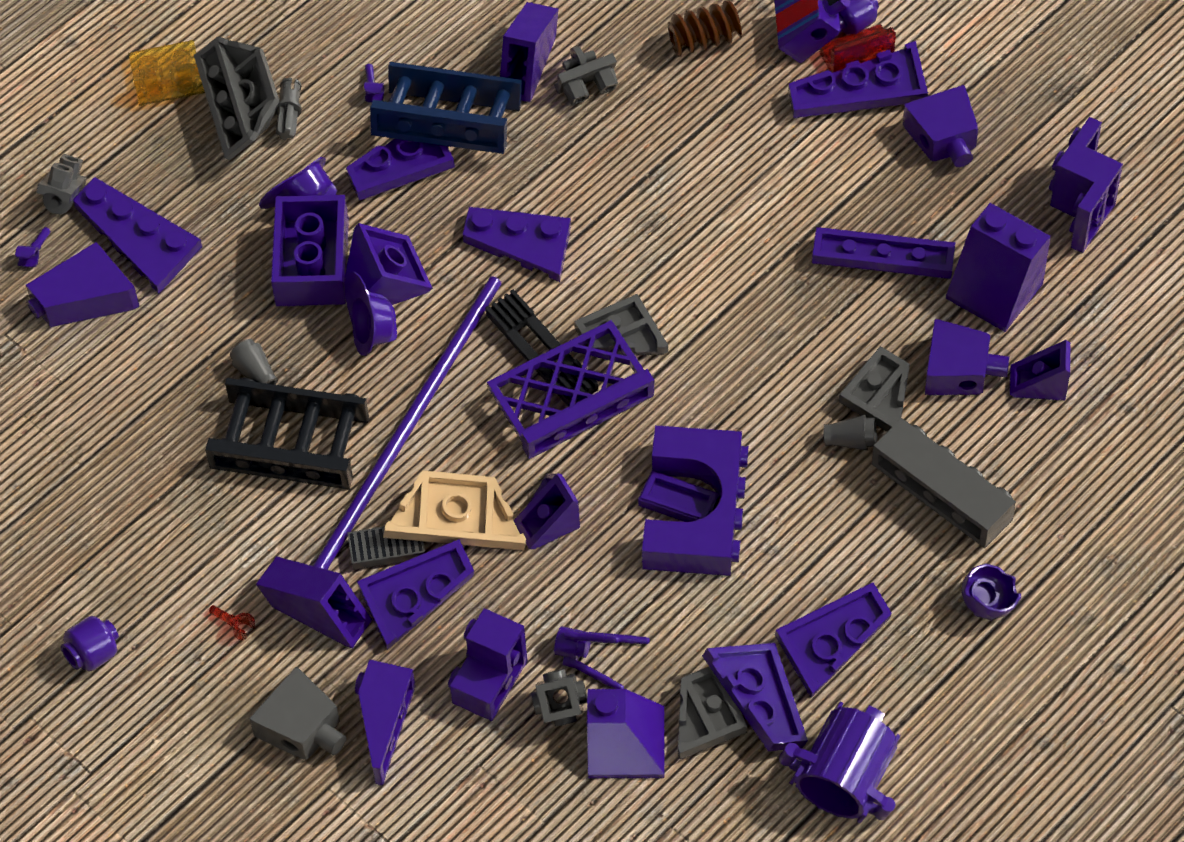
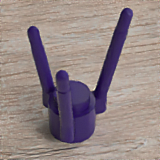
M561 626L556 636L554 653L564 657L563 666L575 668L613 689H624L622 684L578 661L580 657H587L591 642L649 644L650 639L634 635L586 632Z

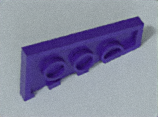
M916 41L905 44L904 49L893 53L890 50L877 53L875 59L859 63L857 60L846 64L845 69L833 73L827 70L791 82L788 86L794 118L904 105L905 103L928 96Z
M96 177L73 199L74 206L100 234H104L108 238L112 247L132 263V267L151 283V287L158 294L162 292L202 248L201 239Z

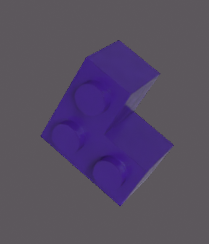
M484 608L477 620L473 618L466 627L464 639L467 644V658L462 667L457 666L453 670L448 681V687H450L453 704L493 721L528 660L524 626Z

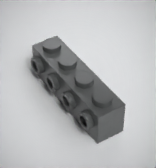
M901 418L873 445L872 465L983 548H986L1013 521L1016 501L1013 500L1009 492L991 484L975 467L965 465L955 457L948 447L938 445L927 437L924 430L919 426L911 425Z

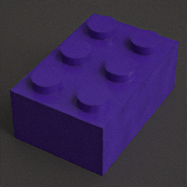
M345 195L275 197L271 283L276 306L346 304L344 283L348 256L349 217Z

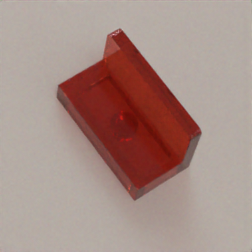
M879 24L864 29L858 34H850L832 40L819 49V53L828 69L833 73L845 69L848 63L857 60L859 63L875 59L877 53L890 50L893 53L895 51L896 32L893 27L883 29L882 25Z

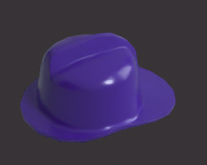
M320 157L314 160L302 171L273 187L260 200V208L269 209L275 207L276 196L336 195L337 189L323 169L326 158Z
M349 272L346 276L344 287L346 304L353 327L354 343L359 354L367 356L373 346L396 340V314L394 307L387 298L381 294L368 292L361 276L356 272Z

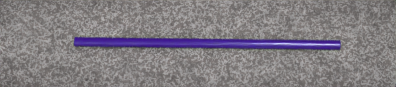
M490 276L313 566L326 570L330 567L348 537L347 532L352 531L484 314L485 307L489 306L502 283L498 278Z

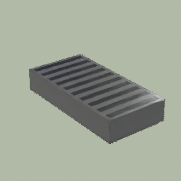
M385 526L347 532L353 570L405 562L424 554L423 541L383 538Z

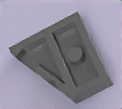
M880 346L839 394V403L860 416L866 415V418H875L876 425L888 432L902 417L910 364Z

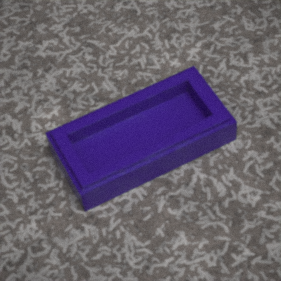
M651 471L638 498V506L684 522H691L702 519L713 512L719 502L720 493Z

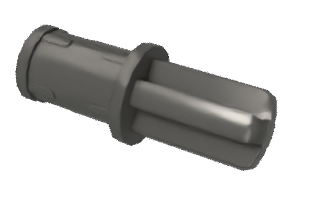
M285 78L280 82L279 104L275 111L278 115L276 134L280 136L281 140L285 141L287 138L293 139L295 137L297 117L300 116L302 107L299 104L302 84L299 80L295 79L294 89H291L292 78Z

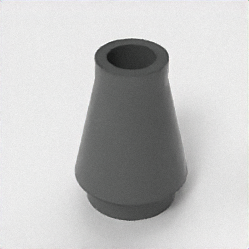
M246 339L232 349L230 352L232 366L246 378L255 382L276 385L278 379L274 375L260 343H255L253 339Z
M866 415L833 424H824L825 446L833 445L868 451V447H873L877 443L875 418H866Z

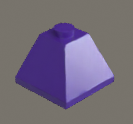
M361 223L354 227L345 277L349 272H356L361 276L368 292L383 295L392 305L429 293L433 289L409 236Z
M588 689V778H665L664 706L627 689Z

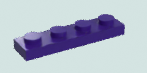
M816 227L812 263L951 279L956 242Z

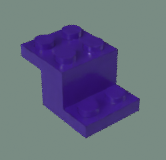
M1091 117L1087 119L1082 128H1075L1070 137L1068 149L1057 154L1052 165L1055 175L1049 185V190L1052 191L1050 206L1075 217L1069 229V232L1073 233L1071 248L1081 253H1084L1116 204L1123 167L1122 163L1097 152L1102 122Z

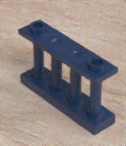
M389 62L388 82L389 93H392L389 102L373 100L370 107L372 136L504 154L507 147V118L502 117L505 109L520 111L522 80ZM406 95L425 98L422 106L403 104ZM439 100L458 103L455 111L436 109ZM472 105L491 107L488 116L469 112Z

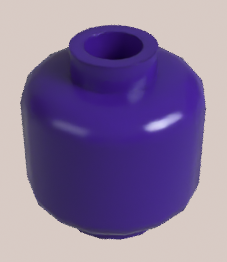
M850 0V6L839 12L840 32L842 31L846 35L854 36L876 21L877 10L879 9L878 1Z
M88 616L65 631L61 651L74 669L78 670L81 668L85 671H94L116 655L117 644L115 640L119 638V635L109 620L102 621L95 616Z

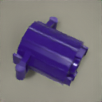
M840 701L835 709L831 710L810 752L799 748L796 743H789L779 755V762L795 772L789 784L793 785L795 782L796 788H798L803 797L819 809L837 817L858 818V823H861L868 813L874 815L878 820H885L895 809L896 804L891 797H886L876 788L897 749L901 735L897 734L895 736L891 729L881 722L885 714L869 705L866 711L863 712L856 708L842 707L843 702Z

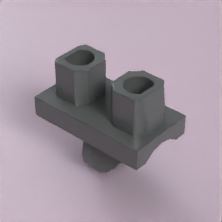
M578 45L570 48L571 58L562 61L565 71L557 75L558 82L554 84L557 93L564 92L572 106L582 103L589 98L585 84L591 81H595L600 94L613 91L618 85L614 71L617 63L615 56L611 53L596 59L594 50L583 53Z
M63 154L60 157L59 163H54L51 166L50 172L38 183L36 193L43 195L44 206L49 212L59 215L66 213L72 207L73 199L85 187L87 177L79 175L83 163L82 159Z

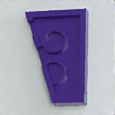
M393 139L385 146L373 148L347 166L346 171L358 200H362L455 168L448 146Z
M469 207L463 231V243L497 257L506 256L519 261L521 267L531 271L536 268L548 273L550 279L560 282L571 229V218Z
M460 539L357 581L360 593L386 649L388 650L468 582L474 576V569Z
M874 582L776 629L774 635L809 696L812 698L890 619L892 613Z
M775 643L715 647L705 650L702 657L768 751L783 750L789 743H796L799 748L805 746L808 739Z

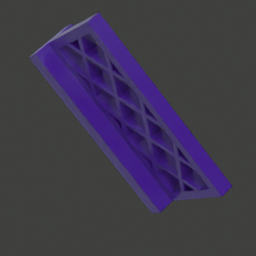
M610 320L488 381L487 387L521 440L522 449L525 454L531 459L653 397L655 380L648 369H643L613 321ZM608 333L615 342L613 353L593 348L596 339ZM572 351L585 354L582 368L562 364L564 356ZM591 356L610 360L606 374L587 370ZM615 362L630 365L634 371L633 375L625 379L611 376ZM540 367L554 370L551 383L532 380L533 371ZM559 372L579 375L575 390L555 385ZM583 378H593L603 382L601 391L595 394L581 392L580 388ZM508 383L523 386L519 400L504 396L499 388ZM528 387L547 391L543 406L524 401ZM552 394L570 396L572 398L570 406L563 410L550 408L549 404ZM511 406L516 407L515 413L512 410ZM521 409L541 413L538 422L524 429L518 419Z

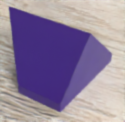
M1064 340L1011 364L1010 395L1014 398L1065 401L1070 377L1071 343Z
M546 473L528 505L513 521L519 533L524 534L528 548L536 549L580 528L579 502L562 474Z

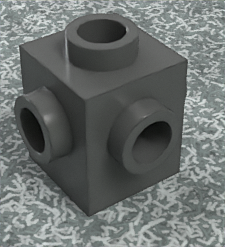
M565 669L542 674L544 681L538 682L535 685L536 692L531 693L536 715L542 714L544 723L554 721L555 726L576 722V715L582 714L584 710L582 704L587 703L584 681L577 682L575 673L566 675ZM558 689L565 690L568 694L567 701L564 703L557 702L554 699V692Z

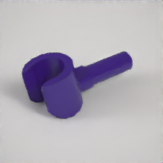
M366 64L365 101H383L384 83L375 82L373 65Z
M44 227L35 241L31 243V246H17L15 256L19 258L17 266L36 267L38 265L39 250L51 233L49 228Z

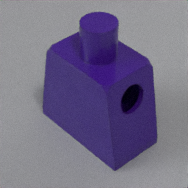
M964 85L904 104L903 126L931 161L936 162L950 157L955 167H964L972 161L973 155L970 150H973L977 144L978 125Z
M935 319L925 395H979L983 393L985 375L1007 378L1010 356L988 354L990 335L987 332Z

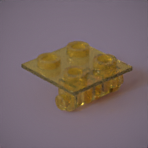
M194 40L128 53L139 106L205 93L194 58L196 54Z

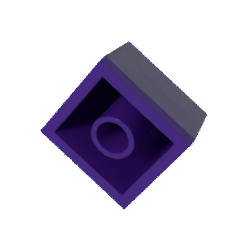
M989 203L970 227L949 285L946 299L1006 332L1043 285L1051 236Z

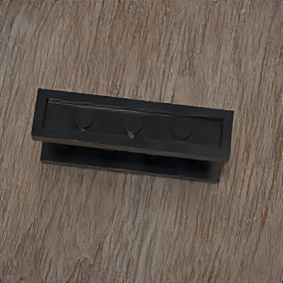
M226 378L225 386L229 403H234L225 438L208 439L205 451L210 469L350 490L353 474L350 459L344 458L353 421L368 423L369 413L366 398H361L351 393L341 395L260 383L248 378ZM249 406L269 409L260 443L256 445L239 442ZM283 411L304 414L295 448L291 450L274 448ZM318 416L339 419L330 454L327 455L309 453Z

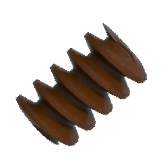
M730 0L723 1L722 7L716 3L711 4L709 12L705 7H699L696 15L692 10L686 11L684 18L680 14H673L671 22H668L669 37L674 52L678 57L682 55V46H686L692 54L694 53L696 42L699 43L703 50H706L707 39H711L714 45L718 47L720 45V36L722 35L728 43H732L733 32H736L742 38L739 15Z

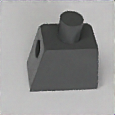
M297 667L291 671L249 718L255 737L303 760L310 758L319 746L330 754L336 755L346 742V736L335 729L340 722L336 705Z

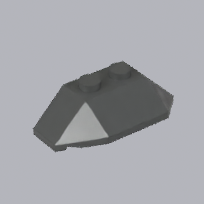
M216 37L196 53L194 58L224 157L231 160L253 143L269 127L279 104V97L263 49Z

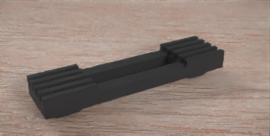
M514 289L510 291V295L505 294L504 299L499 298L498 303H495V301L491 303L492 307H485L486 316L527 361L539 355L518 332L526 325L549 351L561 345ZM569 353L564 356L562 364L582 368V364ZM544 367L536 369V372L544 381L550 384L554 371ZM561 372L555 385L575 390L579 375ZM583 378L580 388L581 392L593 394L599 390L598 382L595 379ZM557 394L569 407L572 398L567 395Z

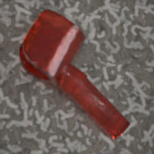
M215 605L209 608L210 614L233 627V634L238 640L247 639V632L238 626L246 624L255 629V619L251 614L240 613L234 616Z

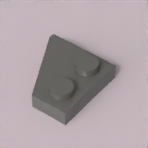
M638 294L574 321V328L580 336L612 320L634 355H664L668 353L666 340ZM608 333L596 339L593 348L613 353L615 342Z
M710 667L681 678L678 756L680 760L747 733V724L741 712Z

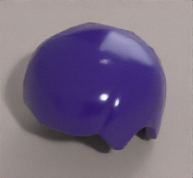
M987 563L973 567L966 575L961 587L963 601L967 608L975 616L987 620L1001 618L1009 614L1020 601L1021 593L1016 591V578L1014 576L1006 574L998 566Z

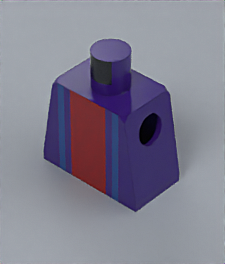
M774 0L778 48L797 62H804L839 34L841 30L839 12L850 6V0Z

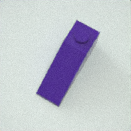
M369 659L366 671L358 674L355 694H359L375 783L383 786L416 685L413 669Z

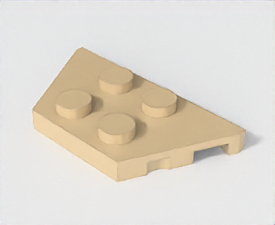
M422 470L414 482L412 490L405 495L399 504V509L391 521L386 523L383 538L446 544L460 539L462 545L524 551L526 545V538L523 533H519L513 521L514 514L509 504L503 500L502 490L495 477Z

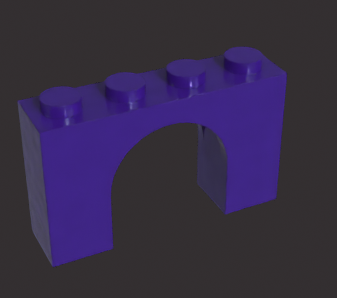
M655 425L652 471L672 477L701 480L710 485L717 493H720V502L713 512L696 521L677 522L645 519L642 545L643 570L731 576L732 562H739L740 540H734L735 530L742 531L743 508H737V499L745 498L746 477H739L740 467L747 468L749 446H742V431Z

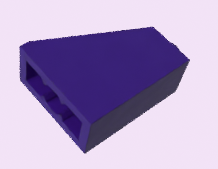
M526 2L503 35L500 77L522 80L521 101L531 102L556 39L558 8Z
M97 242L26 284L30 297L26 303L30 311L37 319L42 316L50 327L132 311L140 307L135 287Z
M276 556L256 583L259 590L274 609L349 648L354 647L372 621V618L341 573Z

